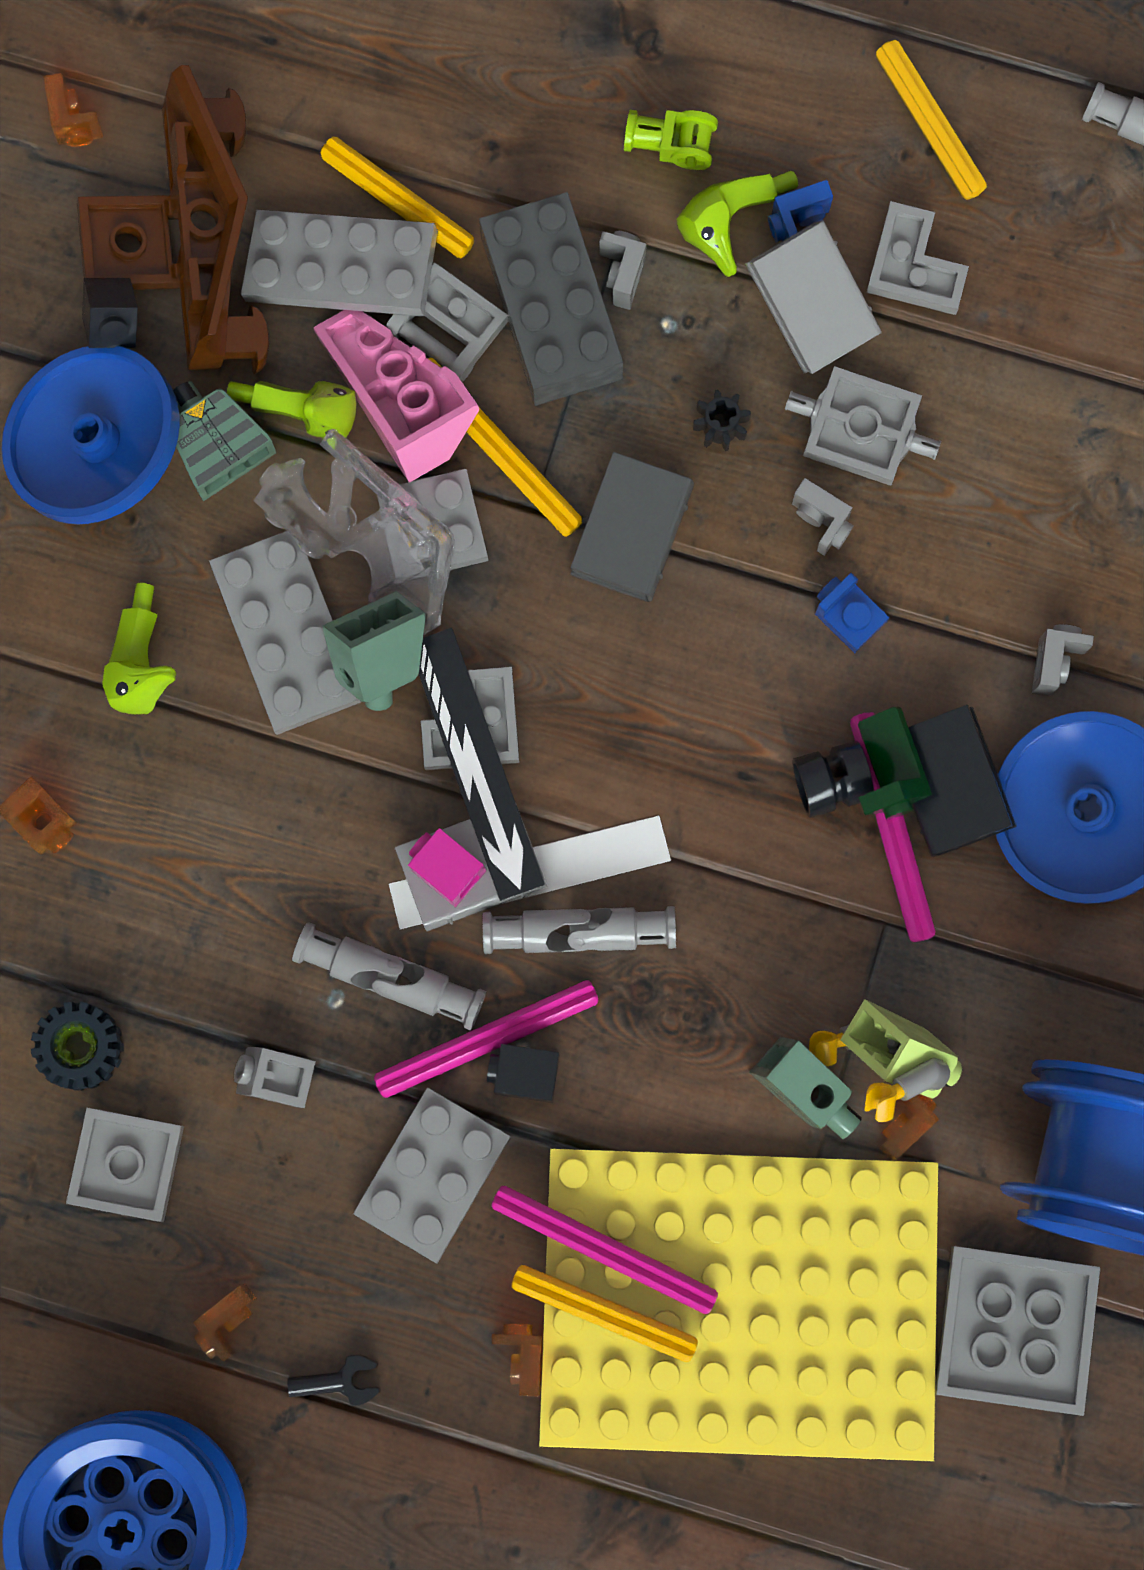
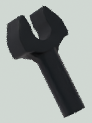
M350 1355L346 1357L345 1365L339 1372L289 1377L287 1379L289 1397L341 1392L348 1397L350 1405H363L380 1393L381 1390L379 1387L360 1389L355 1386L353 1376L358 1370L376 1368L378 1363L363 1355Z

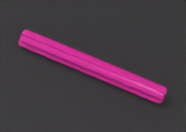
M867 712L852 717L850 725L854 740H857L863 749L870 769L874 790H877L880 786L858 727L860 721L875 715L873 712ZM884 813L875 814L909 939L912 942L931 939L935 936L936 931L904 815L886 820Z
M585 980L375 1074L374 1081L379 1093L383 1097L388 1098L500 1048L501 1044L507 1045L595 1006L598 1003V995L593 984L589 980Z
M501 1186L492 1201L491 1207L494 1210L703 1314H709L717 1300L718 1292L715 1289L507 1186Z

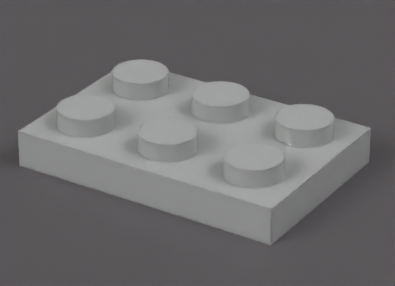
M427 1088L353 1214L438 1264L511 1136Z

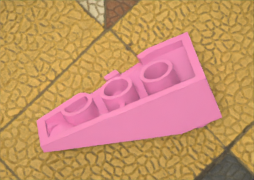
M343 310L313 327L348 387L355 391L356 400L409 483L450 460L479 412L477 403L455 372L446 366L439 367L427 359L423 351L414 345L409 347L394 337L390 329L363 311Z

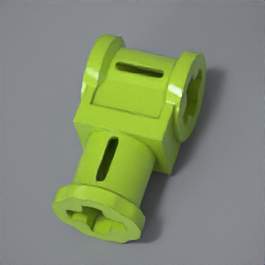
M630 109L626 125L624 151L631 152L633 148L660 152L659 161L674 163L679 167L690 170H705L710 168L712 164L709 147L711 135L717 130L718 120L709 113L695 110L683 112L666 110L665 119L640 116L637 110ZM697 136L696 144L692 145L693 137Z

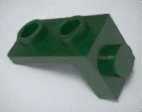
M891 707L860 721L858 727L880 786L879 789L859 797L864 814L884 813L887 820L913 811L912 803L931 796L932 792L901 707Z

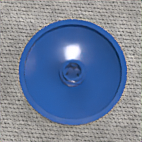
M87 346L57 357L40 369L27 382L16 397L6 419L2 438V458L9 482L17 494L42 515L58 522L90 524L110 519L123 513L142 500L154 488L171 462L176 449L180 428L179 408L174 391L164 375L149 360L137 352L124 347L89 348Z
M1087 711L1058 716L1032 729L1013 747L998 773L1017 825L1016 828L996 835L997 841L1008 862L1025 881L1036 889L1052 897L1069 902L1084 904L1112 902L1143 889L1144 728L1117 715Z

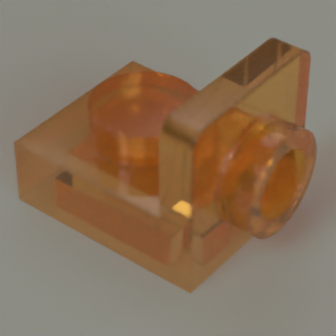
M62 73L43 76L51 127L58 144L81 147L92 143L93 139L103 138V131L97 113H80L76 89L67 88Z
M919 1094L907 1101L901 1100L914 1115L909 1119L902 1113L882 1131L887 1140L879 1148L891 1161L896 1160L939 1120L933 1113L937 1105L932 1098Z
M246 1284L239 1285L193 1322L199 1330L194 1335V1338L211 1359L218 1355L224 1362L236 1353L219 1329L225 1326L228 1332H231L252 1315L248 1306L257 1298Z
M503 1324V1333L492 1334V1344L521 1345V1354H512L510 1383L519 1384V1396L539 1397L541 1394L543 1334H532L533 1325Z

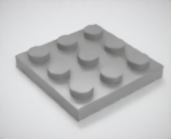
M952 1246L935 1394L1084 1416L1100 1267Z

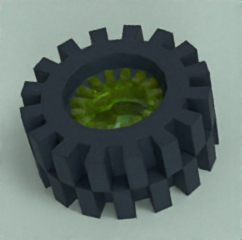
M71 1001L63 1003L64 1006L60 1008L56 1006L48 1010L50 1014L46 1018H40L37 1023L40 1026L38 1032H33L31 1038L32 1041H35V1048L31 1049V1055L37 1060L38 1064L35 1066L38 1071L46 1076L45 1079L51 1083L72 1090L84 1091L85 1088L93 1089L100 1086L99 1083L101 1081H108L113 1076L111 1074L112 1070L115 1067L119 1068L122 1061L119 1060L120 1052H124V1043L120 1041L122 1032L120 1027L115 1025V1020L102 1009L85 1002L74 1003ZM76 1033H83V1041L88 1042L91 1046L89 1047V1053L82 1057V1059L73 1060V1052L66 1050L67 1040Z

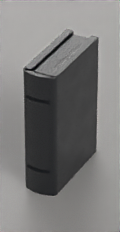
M964 705L908 727L932 792L931 796L912 803L921 828L920 834L924 836L931 857L943 855L1017 827L973 707Z

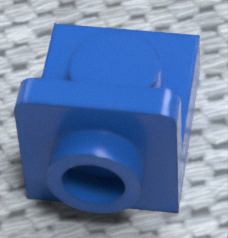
M827 180L775 197L772 215L768 216L769 228L775 242L784 241L796 234V223H799L800 226H809L825 218L826 213L830 211L833 194Z
M850 573L843 581L837 577L833 578L819 592L817 598L821 602L817 607L815 615L844 644L856 653L888 622L890 617L856 585L858 578Z

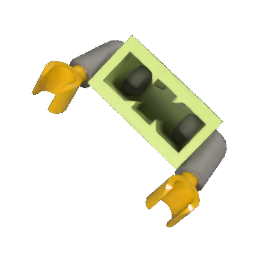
M866 999L862 1002L851 1023L840 1028V1033L817 1031L813 1033L809 1041V1051L825 1066L836 1064L837 1048L845 1046L847 1050H852L884 1081L893 1084L891 1086L886 1083H873L867 1090L864 1111L876 1109L875 1120L878 1122L892 1120L896 1100L907 1101L919 1094L933 1099L939 1095L944 1086L950 1087L956 1084L962 1072L958 1056L932 1033Z

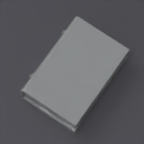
M824 220L809 225L745 263L804 374L810 372V374L815 373L882 332L871 312L872 307L868 306L837 247L838 242L833 239Z
M471 819L442 829V831L480 861L486 869L484 875L456 908L409 868L408 864L413 859L409 852L419 838L395 847L426 932L446 924L453 925L454 921L518 897L524 898L526 894L547 887L538 863L545 885L500 901Z

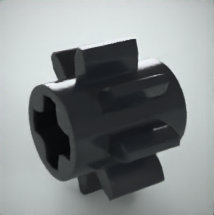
M715 390L714 399L709 404L704 401H698L697 411L705 417L697 418L693 421V430H704L706 435L704 446L706 448L714 442L722 444L723 449L728 451L730 441L734 437L743 441L746 439L747 431L739 424L750 420L751 411H740L738 406L739 394L728 398L722 397L720 391ZM723 414L725 421H729V426L721 427L719 421L714 420L715 415Z

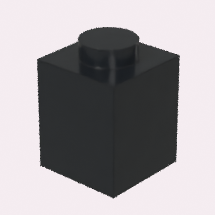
M84 278L82 319L89 348H114L116 346L136 348L138 307L131 279Z
M501 1044L500 1055H490L487 1083L495 1084V1095L553 1103L560 1057L559 1052Z

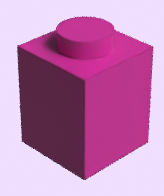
M438 828L433 836L427 832L422 835L409 852V855L413 858L408 864L411 871L455 908L486 872L484 865L440 828Z

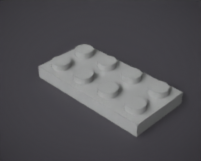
M256 210L241 295L245 302L424 316L438 230L435 223Z
M297 528L209 560L276 735L361 703L359 699L340 685L335 677L323 633V625L333 620Z

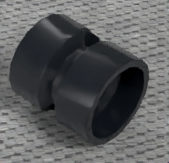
M857 740L832 747L829 756L826 757L817 751L793 758L792 760L797 788L809 818L835 811L837 803L841 801L848 807L861 804L859 797L874 791L870 769L863 749ZM833 777H841V780L835 782Z

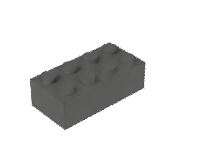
M568 192L479 218L482 243L504 311L508 315V324L534 405L537 406L623 380V360Z

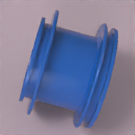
M1048 1059L1034 1061L1031 1072L1040 1079L1039 1081L1027 1082L1023 1085L1022 1090L1031 1099L1051 1107L1035 1183L1004 1182L1000 1184L1002 1193L1030 1204L1029 1209L1018 1210L1016 1219L1058 1235L1144 1256V1074L1075 1061Z
M133 1410L109 1414L75 1426L60 1434L42 1448L26 1466L14 1487L6 1510L2 1539L6 1570H80V1560L83 1556L90 1555L99 1560L102 1570H131L134 1567H140L145 1570H237L243 1556L247 1537L248 1520L244 1492L239 1477L223 1450L207 1434L191 1423L172 1415L154 1411ZM107 1467L117 1468L124 1476L125 1484L120 1494L109 1493L102 1485L101 1477ZM155 1479H164L172 1486L174 1496L170 1505H158L151 1498L150 1487ZM71 1505L83 1507L88 1514L89 1523L84 1532L73 1530L67 1523L66 1514ZM123 1520L128 1521L127 1530L134 1532L135 1536L124 1542L123 1545L118 1544L119 1535L111 1532V1529L122 1523ZM168 1529H177L186 1536L187 1549L183 1555H173L166 1550L163 1540Z

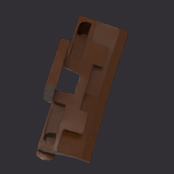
M180 65L171 73L162 107L170 195L78 197L77 213L83 277L130 278L133 290L180 289L188 370L220 369L224 359H251L252 372L257 374L265 366L269 352V332L263 313L256 306L250 305L247 316L228 317L231 269L248 201V196L230 157L236 156L244 145L246 136L245 109L238 93L229 87L226 90L225 98H203L189 65ZM223 141H229L230 156ZM195 212H207L215 219L216 226L210 230H200L194 226L190 217ZM172 219L179 220L181 240L176 264L172 263L168 220ZM125 233L132 234L139 240L141 247L135 252H124L117 247L115 243L116 237Z

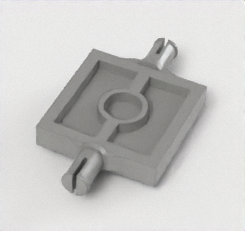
M835 366L827 388L819 395L817 400L791 391L785 406V410L811 418V434L803 454L804 457L890 486L894 480L899 463L907 455L908 451L935 460L941 444L940 440L937 441L915 433V416L922 395Z

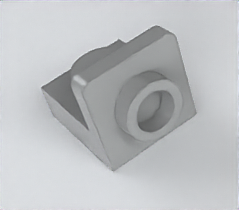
M615 231L613 234L602 232L599 241V254L614 260L606 286L613 289V305L630 310L646 261L647 244L640 242L637 236L624 231Z
M804 478L794 494L792 505L798 508L796 513L807 523L816 527H820L821 524L829 527L817 548V552L825 556L831 546L840 549L853 529L854 525L848 522L853 507Z
M1060 624L1055 625L1053 629H1047L1038 642L1032 693L1051 696L1059 688L1060 683L1065 684L1069 675L1070 656L1063 655L1064 652L1085 654L1093 646L1094 636L1082 634L1081 628L1072 625Z
M247 1047L245 1055L240 1056L235 1067L234 1081L238 1083L236 1094L256 1097L297 1108H305L316 1061L265 1048Z

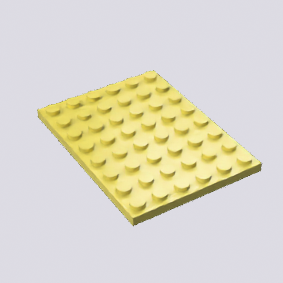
M550 1149L548 1207L715 1289L718 1292V1297L711 1312L703 1314L547 1236V1275L695 1336L698 1340V1345L691 1361L684 1362L545 1303L539 1447L934 1461L938 1163Z

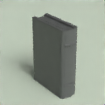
M613 452L571 564V575L646 602L652 601L659 580L663 579L662 572L684 512L688 510L687 504L694 487L693 480Z

